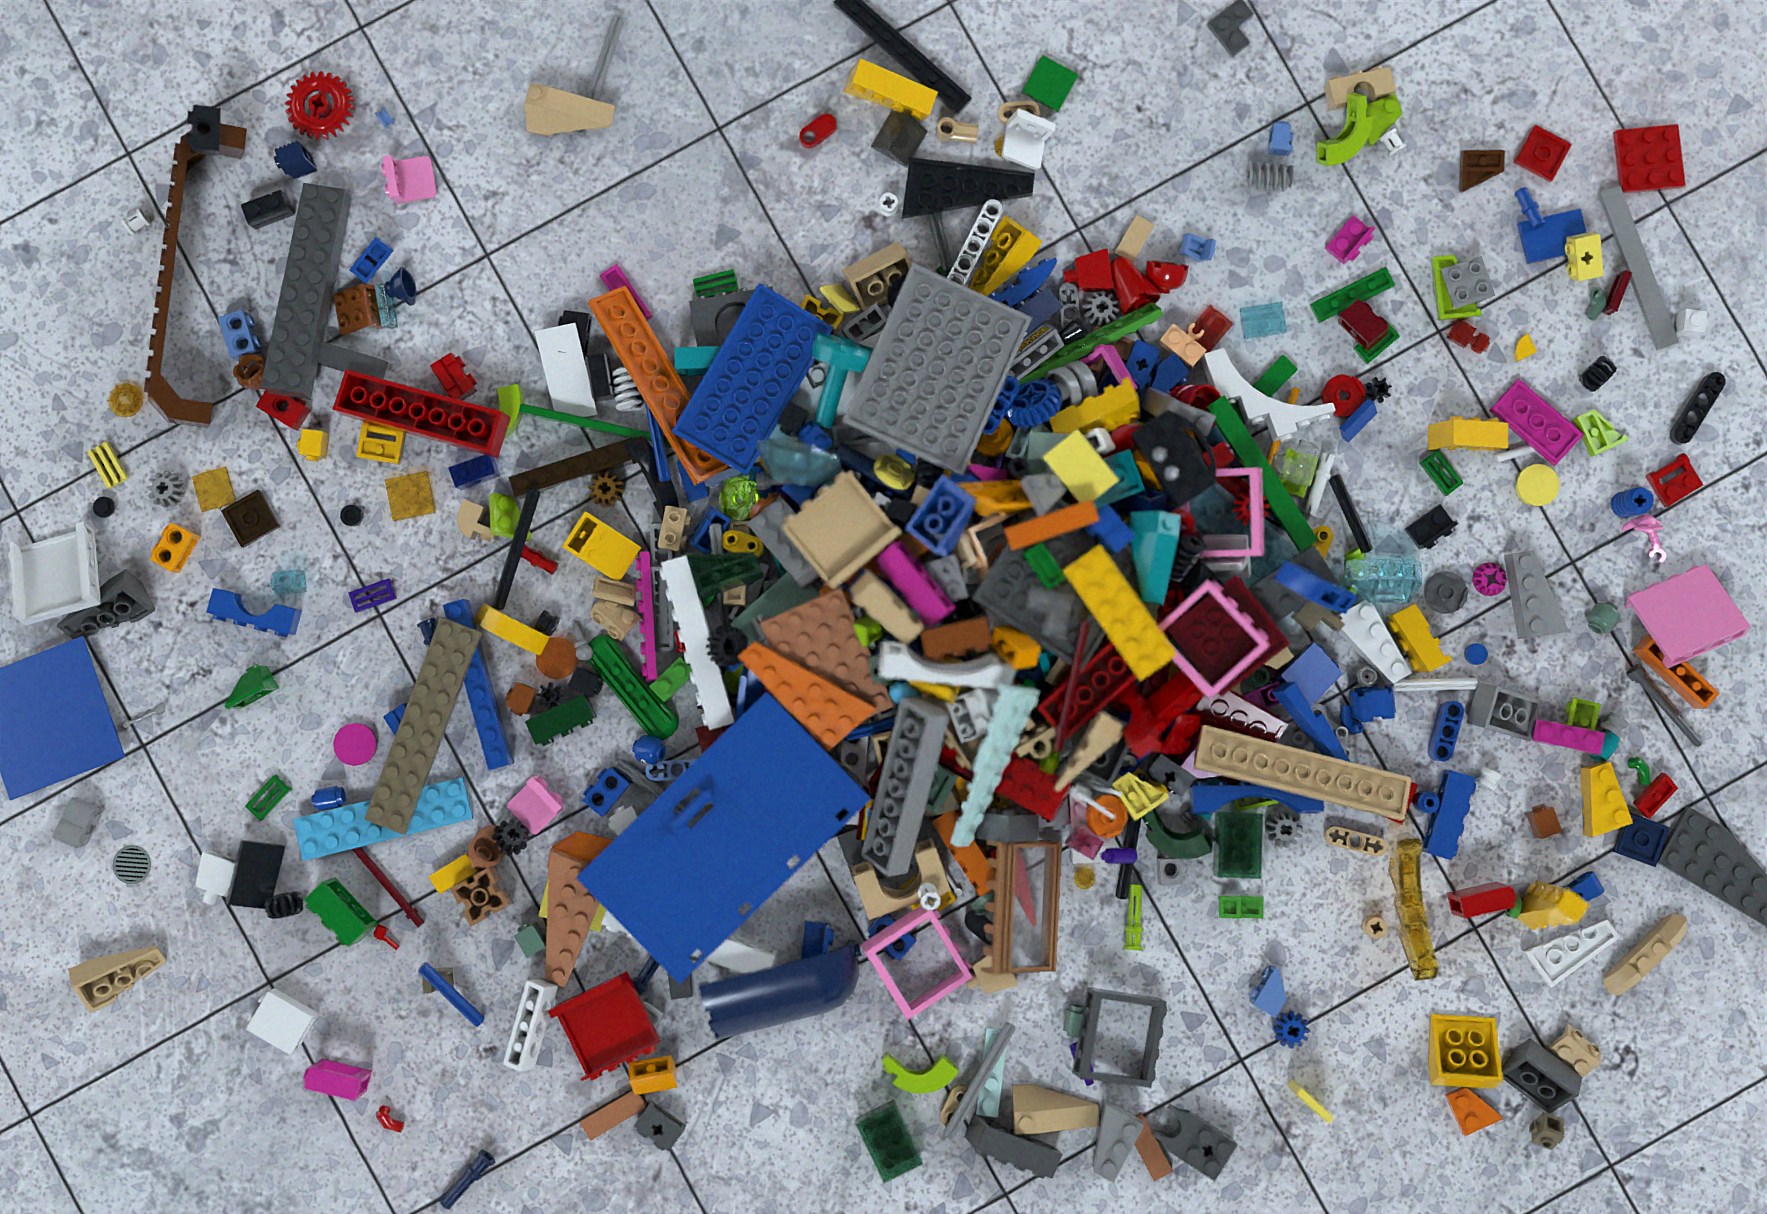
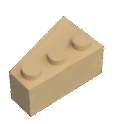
M869 570L850 588L854 596L852 600L860 608L864 606L874 620L880 621L884 628L903 644L907 645L924 628L913 608Z

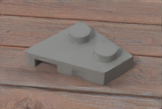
M1056 473L1026 476L1020 481L1039 517L1043 516L1066 492L1065 486Z

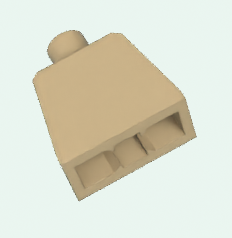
M985 954L971 963L975 973L971 974L973 978L965 982L968 990L981 985L984 994L1018 985L1013 973L992 975L981 972V967H992V956Z

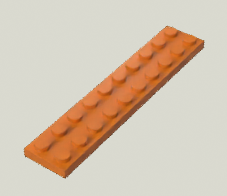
M626 285L590 299L588 302L589 307L694 485L700 484L716 474L731 468L672 433L673 428L692 397Z

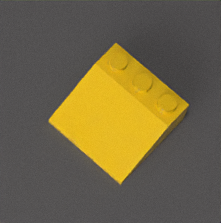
M1443 1014L1430 1015L1428 1054L1430 1085L1495 1089L1503 1082L1495 1018Z

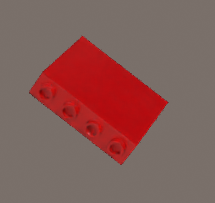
M627 971L548 1010L551 1019L556 1016L558 1017L585 1072V1075L580 1078L581 1081L588 1078L593 1081L602 1076L603 1071L608 1070L610 1073L618 1069L622 1062L629 1064L637 1060V1055L642 1053L645 1056L657 1050L656 1046L661 1042Z

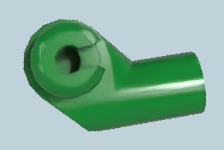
M1630 757L1628 759V767L1630 769L1636 768L1638 771L1639 785H1650V768L1641 757Z

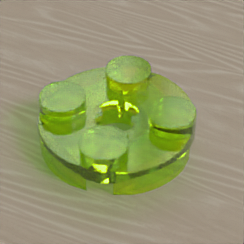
M740 477L732 478L725 483L724 490L720 492V508L724 514H727L733 520H747L750 518L749 514L753 505L760 499L759 491L757 490L756 483L752 480ZM739 493L742 496L741 504L740 502L736 501V498L739 497Z

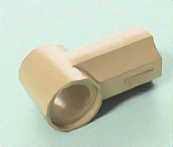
M943 118L938 123L936 137L941 142L956 141L976 144L979 125L957 122L951 118ZM948 127L951 133H943L941 128Z

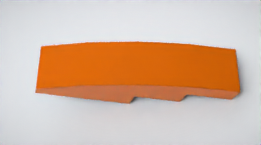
M1089 500L1007 528L1004 531L1012 551L1098 522L1099 517L1093 500Z

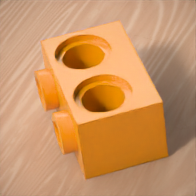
M171 522L164 528L162 532L163 537L153 547L151 551L152 556L149 560L171 572L180 573L201 536L179 524ZM181 533L182 539L177 543L176 535ZM170 551L171 558L169 561H166L165 555Z

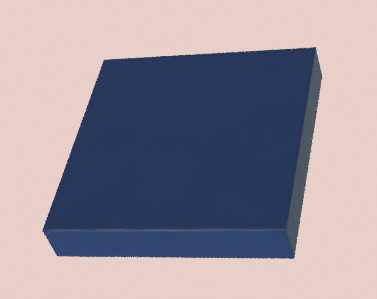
M1630 813L1633 823L1620 828L1612 852L1656 867L1670 827Z

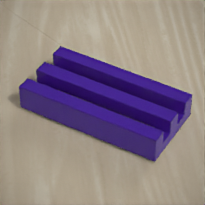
M388 578L348 592L355 613L397 599L394 594V588L391 585V579ZM384 585L387 587L384 590L355 599V596ZM389 593V596L359 607L357 605L358 603Z

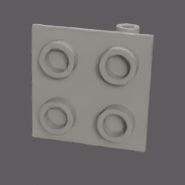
M1482 256L1440 269L1454 309L1475 302H1482L1487 298L1495 296Z
M956 555L922 565L951 602L969 597Z

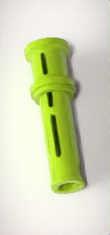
M1130 884L1128 925L1124 927V931H1126V945L1123 946V949L1143 950L1141 946V933L1144 931V928L1140 926L1143 885ZM1136 896V909L1134 915V898Z

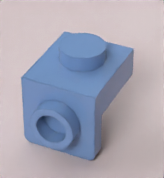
M1191 233L1184 234L1179 254L1197 262L1210 261L1215 253L1216 240H1205Z

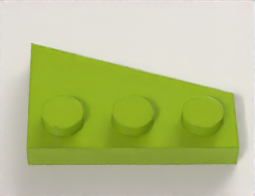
M1455 255L1432 257L1431 264L1438 321L1482 316L1480 308H1477L1476 303L1457 309L1453 308L1440 269L1458 264Z

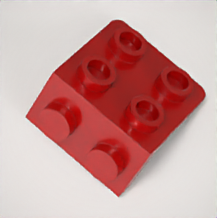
M1180 714L1169 735L1160 733L1161 735L1158 738L1162 745L1153 751L1167 754H1182L1190 745L1189 740L1191 736L1199 729L1201 717L1196 714Z

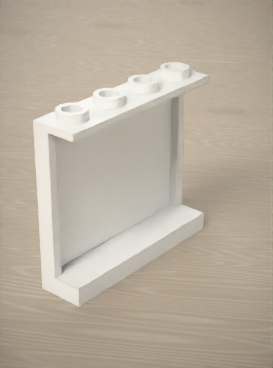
M84 521L76 523L75 532L23 547H18L14 542H9L10 551L8 552V557L11 561L9 575L12 580L10 592L14 606L12 607V614L15 619H18L25 626L101 604L95 532Z

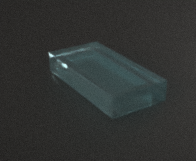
M375 284L381 326L388 329L398 328L393 298L387 295L384 284Z

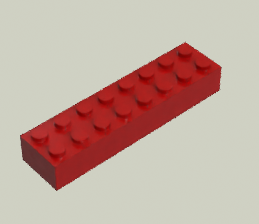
M345 369L332 409L346 417L495 458L499 457L511 419L502 411Z

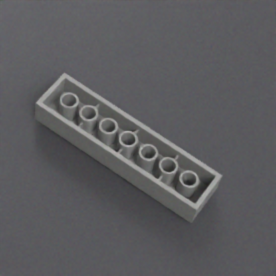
M922 697L901 699L861 853L864 859L887 876L908 872L950 716Z

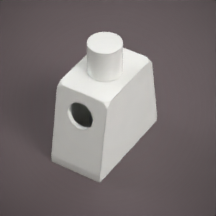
M212 850L202 852L196 886L206 890L202 900L204 903L215 905L218 895L228 896L236 859Z

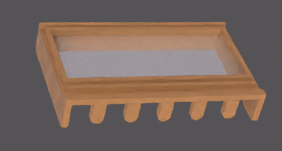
M987 840V844L997 846V858H988L987 860L989 867L996 868V880H987L986 882L988 889L995 890V903L986 902L985 904L987 911L994 912V925L985 924L984 926L986 933L993 934V946H984L983 948L985 955L992 956V967H981V972L992 975L1056 972L1062 842L1038 840L1008 843Z

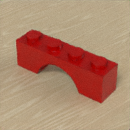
M1134 680L1115 696L1110 703L1119 713L1132 712L1131 720L1123 730V735L1129 748L1138 758H1141L1162 744L1158 738L1161 734L1156 725L1152 724L1151 721L1154 718L1150 711L1145 709L1144 706L1147 703L1143 696L1138 694L1140 688Z

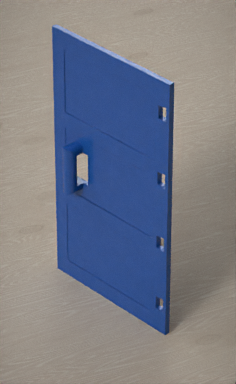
M766 692L601 852L576 879L680 985L871 800V797ZM696 787L700 791L699 794L677 814L673 809ZM710 801L714 806L691 828L687 823ZM845 808L849 813L839 821L835 815ZM796 855L801 860L790 868L787 862ZM747 902L752 907L742 916L738 909ZM699 949L703 955L693 962L690 956Z

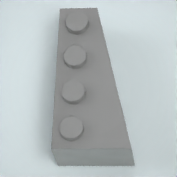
M1534 550L1504 555L1518 639L1569 632Z

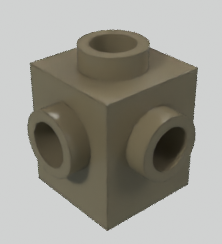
M1543 1111L1530 1124L1531 1143L1553 1150L1565 1137L1564 1119Z

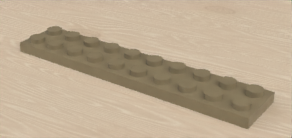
M440 617L365 815V820L402 835L407 834L482 632Z

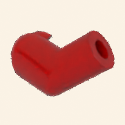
M380 1106L379 1111L376 1112V1118L382 1127L401 1133L405 1122L392 1119L389 1116L390 1107Z

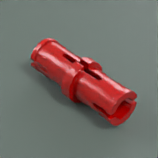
M524 544L521 558L530 562L531 566H537L553 575L559 563L544 556L543 552L535 551Z

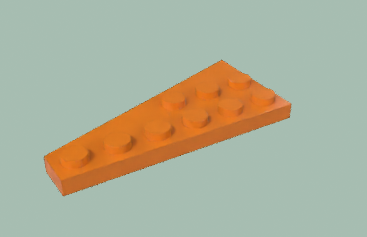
M757 641L752 642L738 655L741 661L827 751L833 748L877 709L873 704L859 699L858 696L850 694L816 673L802 668L794 661L780 656L777 652Z

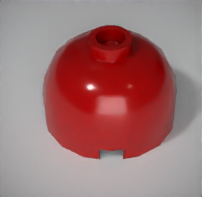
M1147 261L1146 277L1159 289L1160 293L1170 294V290L1179 289L1183 286L1188 275L1189 266L1185 264L1176 265L1172 262Z

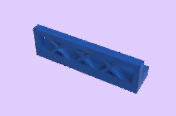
M746 665L743 666L740 676L735 722L762 697L763 683Z

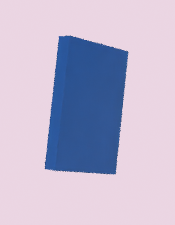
M1581 209L1543 217L1546 222L1545 225L1537 230L1532 229L1529 220L1519 222L1517 226L1526 263L1531 264L1567 256L1565 253L1566 237L1587 233Z

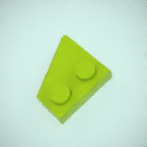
M1396 94L1368 104L1366 114L1373 116L1371 132L1366 141L1369 148L1403 114Z
M493 492L489 495L491 534L513 539L521 513L512 496ZM530 531L528 532L526 541H529L532 538Z

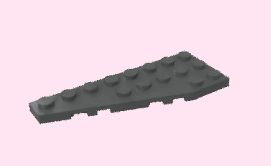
M1685 806L1663 845L1657 863L1767 927V874L1725 827L1696 810Z

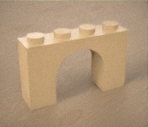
M932 838L915 843L914 853L919 865V872L914 882L905 888L890 889L882 885L877 878L873 865L868 861L851 866L852 875L869 920L881 918L884 914L893 911H900L912 904L921 903L917 890L923 883L929 882L934 884L939 896L951 891Z

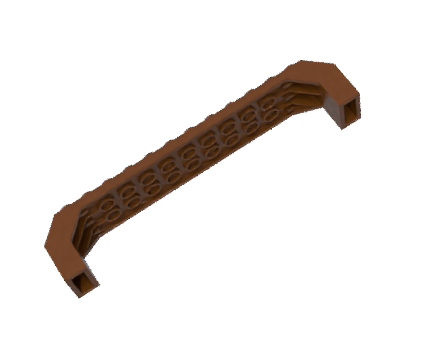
M220 123L218 155L242 159L247 128ZM205 126L197 128V131L201 134H208L210 132ZM186 133L181 136L180 143H175L173 161H177V164H172L170 181L175 182L174 186L170 185L168 202L172 203V207L167 206L165 223L169 224V228L164 227L162 243L167 245V248L161 251L160 266H164V271L159 270L157 287H161V292L156 291L154 308H159V311L153 314L152 329H156V335L151 334L149 350H153V356L148 355L146 371H150L151 374L150 377H145L144 392L148 393L147 401L168 423L208 428L211 421L213 403L180 398L160 374L185 174L208 156L190 153L191 146L186 145Z

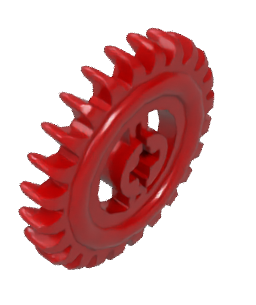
M320 71L318 76H316L314 72H311L310 78L304 74L303 81L297 79V86H290L293 93H287L286 95L290 100L286 101L285 105L290 108L286 109L285 113L291 115L288 121L294 123L293 128L295 130L299 129V133L302 136L307 132L309 139H312L314 134L315 138L320 141L321 134H323L324 138L329 140L330 132L333 136L337 137L336 129L344 132L342 124L350 126L346 117L354 118L348 110H355L354 105L349 103L351 101L354 102L355 99L352 96H347L352 91L349 88H345L347 83L344 81L340 82L339 76L333 78L330 72L325 76L323 71ZM319 91L318 94L313 95L309 99L308 105L312 111L309 117L305 111V101L313 92ZM328 93L333 97L334 109L327 100Z

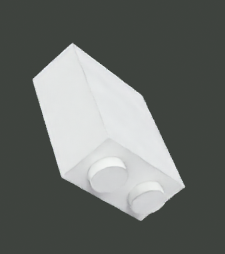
M276 988L268 992L265 991L258 1001L260 1006L257 1011L254 1010L247 1020L249 1025L246 1030L287 1054L292 1055L300 1048L319 1013Z

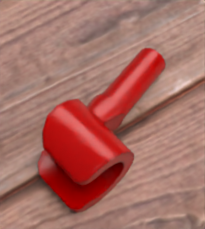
M378 924L373 932L374 937L387 942L397 950L400 946L386 936L388 928Z

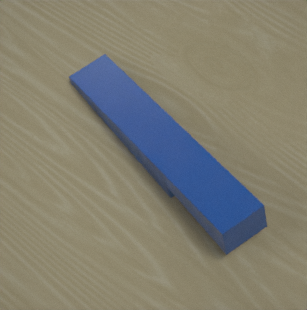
M1283 682L1272 691L1273 695L1321 755L1350 762L1323 713H1313L1296 682Z

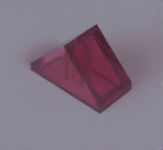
M1074 825L1064 843L1094 861L1104 841Z

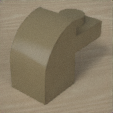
M1309 601L1298 608L1291 616L1307 631L1312 630L1320 620L1334 632L1340 631L1345 625L1341 621L1342 617L1337 612H1330L1328 608L1313 601Z

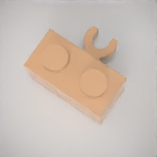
M1173 323L1162 336L1158 345L1169 354L1175 353L1183 364L1192 371L1206 353V349L1195 341L1203 336L1204 330H1201L1199 334H1194L1192 329L1196 324L1192 323L1188 328V334H1186Z

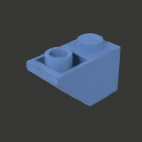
M1270 965L1269 968L1266 967L1260 977L1262 980L1258 987L1255 986L1252 989L1249 1002L1276 1018L1287 999L1280 971L1275 966Z

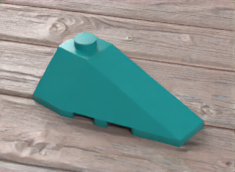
M1163 511L1130 512L1128 527L1135 535L1131 540L1132 559L1135 561L1137 569L1136 578L1142 602L1157 605L1164 604L1179 536L1181 515Z

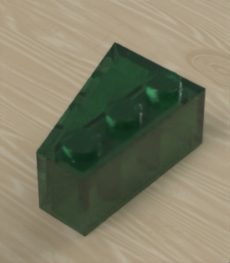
M754 552L686 554L698 593L703 599L765 578L759 559Z

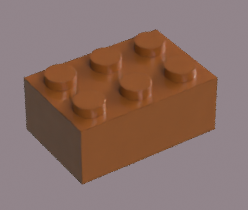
M987 617L921 631L926 658L931 657V661L945 658L944 654L952 652L953 656L966 654V649L974 648V651L988 649V644H992Z

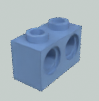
M241 309L217 317L230 358L239 361L243 354H261L260 346H262L258 334H255L253 328L255 321L251 314ZM241 320V327L239 329H235V324ZM248 340V346L242 349V343Z

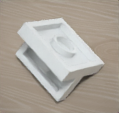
M1205 535L1203 537V542L1206 545L1205 551L1249 549L1248 535ZM1250 556L1202 557L1200 561L1217 577H1232L1235 574L1238 577H1250L1252 574Z

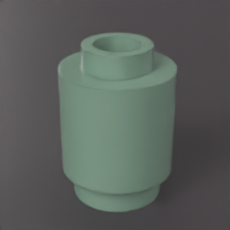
M1069 1004V1009H1066L1063 1030L1067 1032V1036L1078 1038L1084 1006Z

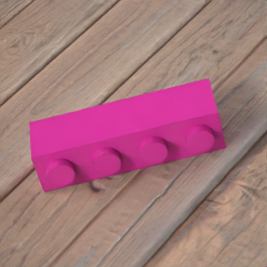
M902 540L891 544L875 559L881 572L888 575L892 580L893 587L904 595L906 603L916 610L920 615L919 618L922 623L929 626V628L939 624L956 609Z

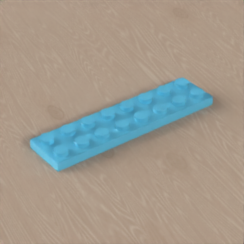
M464 777L424 786L407 834L405 835L364 819L371 800L295 818L293 822L302 861L473 819L465 780Z

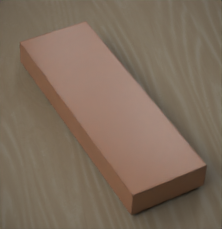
M633 1090L582 1119L580 1124L591 1141L642 1111L647 1105L641 1094L634 1095Z
M1142 1112L1136 1114V1117L1143 1120L1144 1128L1134 1145L1155 1182L1173 1172L1156 1138L1152 1135V1131Z

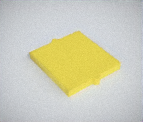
M840 284L821 286L819 289L841 315L856 313L861 310L852 299V296Z

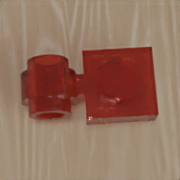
M1459 318L1446 336L1448 340L1462 348L1467 347L1468 343H1470V349L1478 354L1485 352L1490 345L1489 336L1483 333L1474 336L1476 328Z

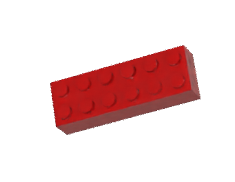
M1109 638L1094 651L1084 669L1079 673L1068 726L1070 727L1068 735H1065V740L1137 678ZM1070 673L1041 697L1035 705L1055 728L1056 724L1060 721Z
M945 743L938 760L974 779L976 774L973 771L974 765H972L971 769H967L965 766L961 767L955 758L958 754L954 748L949 749ZM1012 751L1010 762L1004 768L1001 781L994 791L1054 822L1074 784L1069 782L1060 791L1055 790L1053 787L1060 776L1023 756L1020 757Z

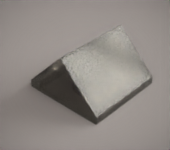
M891 111L873 141L871 148L907 168L910 157H914L928 131L910 114Z

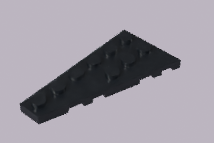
M910 157L902 219L984 205L987 201L993 199L1001 202L1030 197L1033 194L1035 173Z

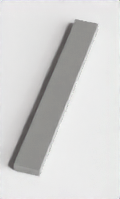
M1619 185L1598 193L1625 268L1632 272L1630 281L1656 351L1679 343L1621 186Z

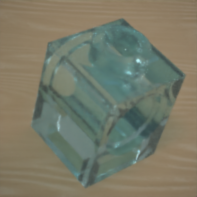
M297 569L272 572L271 588L275 594L285 595L307 592L305 571ZM287 577H290L291 585L286 588L284 581Z

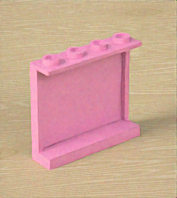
M1707 564L1700 567L1694 566L1681 575L1675 574L1665 582H1656L1644 591H1635L1628 596L1625 604L1626 609L1632 607L1665 657L1662 663L1666 669L1741 638L1747 634L1750 628V624Z

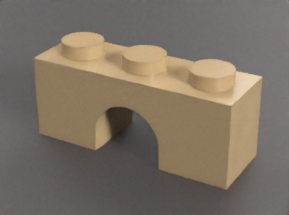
M1377 66L1364 73L1360 70L1346 77H1342V75L1331 77L1324 86L1329 111L1347 108V94L1354 93L1353 91L1356 88L1365 90L1370 102L1393 95L1396 92L1391 68Z

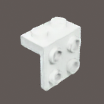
M1018 109L1007 121L1002 156L1033 170H1038L1041 167L1045 140L1055 131L1056 124L1045 118L1030 114L1025 110Z

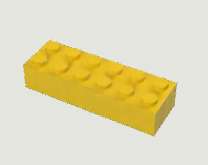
M1097 545L1062 570L1137 679H1144L1177 656L1175 650L1101 545Z

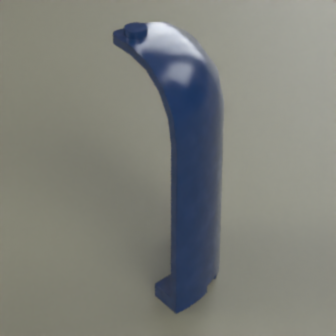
M853 939L849 940L845 946L813 957L713 982H700L698 989L704 1011L710 1012L711 1019L708 1020L712 1033H715V1038L720 1040L828 1013L842 1006L854 993L859 979L858 957L862 956L859 943L855 944Z

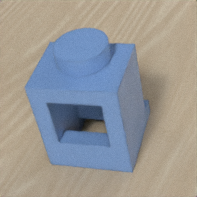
M1278 121L1272 125L1269 131L1267 154L1289 156L1292 152L1293 146L1290 145L1293 141V132H1290L1291 125H1289V122Z

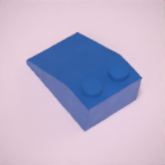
M942 474L905 529L936 554L948 557L960 540L977 500Z

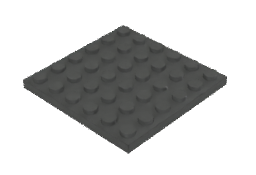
M1058 499L1044 515L1071 506ZM1034 506L1029 507L1019 524L1039 518ZM1086 526L1042 541L1061 570L1101 544L1098 538H1092L1085 531ZM1007 542L971 599L1017 630L1030 636L1035 642L1071 666L1082 621L1091 623L1080 671H1082L1106 633L1067 578L1047 591L1022 555L1037 543L1011 551L1010 545ZM1126 545L1117 554L1112 555L1109 553L1107 555L1133 591L1137 585V569L1135 561L1132 559L1133 550Z

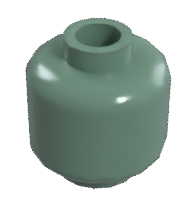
M1610 602L1595 604L1587 615L1588 627L1597 634L1610 633L1620 621L1617 606Z

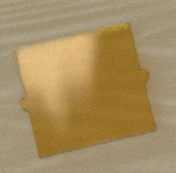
M221 467L212 471L208 469L205 473L192 476L201 512L216 508L222 509V506L237 502L227 467Z

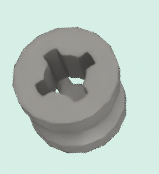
M1610 712L1607 715L1608 719L1606 722L1600 724V728L1603 731L1608 730L1620 737L1621 730L1625 729L1629 724L1618 714Z

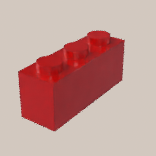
M1180 670L1146 700L1147 705L1144 707L1152 714L1154 720L1151 722L1156 725L1161 733L1180 714L1186 712L1201 699L1205 693L1183 670Z

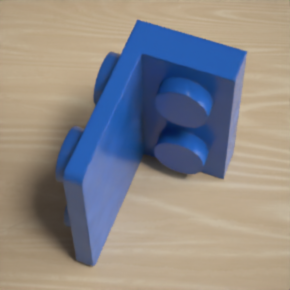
M805 921L801 959L829 952L828 945H833L834 929H830L831 923Z

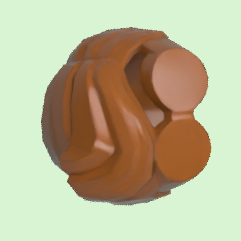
M243 354L239 358L238 365L233 369V375L237 378L238 384L247 390L263 389L261 382L267 358L259 354ZM251 360H254L252 365L242 369V367L247 366L251 362Z

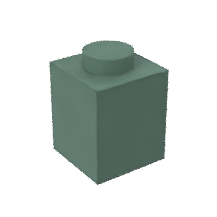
M527 922L517 929L519 933L514 938L526 958L546 947V938L536 922L532 925Z

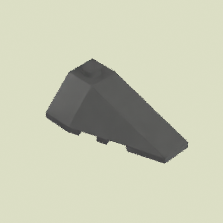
M125 569L100 587V605L68 614L57 624V628L72 639L97 633L99 629L105 627H119V624L123 622H137L154 612L155 607L142 582Z

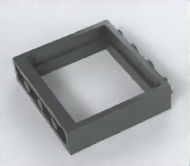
M1087 987L1072 1073L1082 1079L1152 1088V1082L1156 1077V1060H1158L1160 1055L1159 1043L1164 1032L1162 1027L1163 1021L1167 1015V1002L1158 997ZM1102 999L1152 1006L1140 1078L1089 1071Z

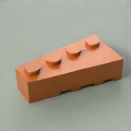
M959 809L940 814L931 820V823L981 897L991 890L986 887L987 880H996V868L988 866L986 857L989 854L983 845L978 847L974 840L968 847H956L950 843L959 817L963 816Z

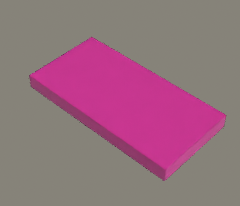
M1517 379L1489 410L1500 421L1508 423V427L1553 466L1557 465L1584 435L1520 379Z

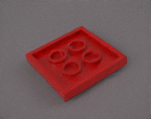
M1678 124L1620 129L1613 132L1618 181L1623 194L1677 189L1686 186Z

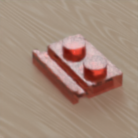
M1210 304L1195 322L1196 325L1192 332L1199 334L1201 330H1204L1203 336L1195 341L1204 347L1206 353H1208L1234 323Z

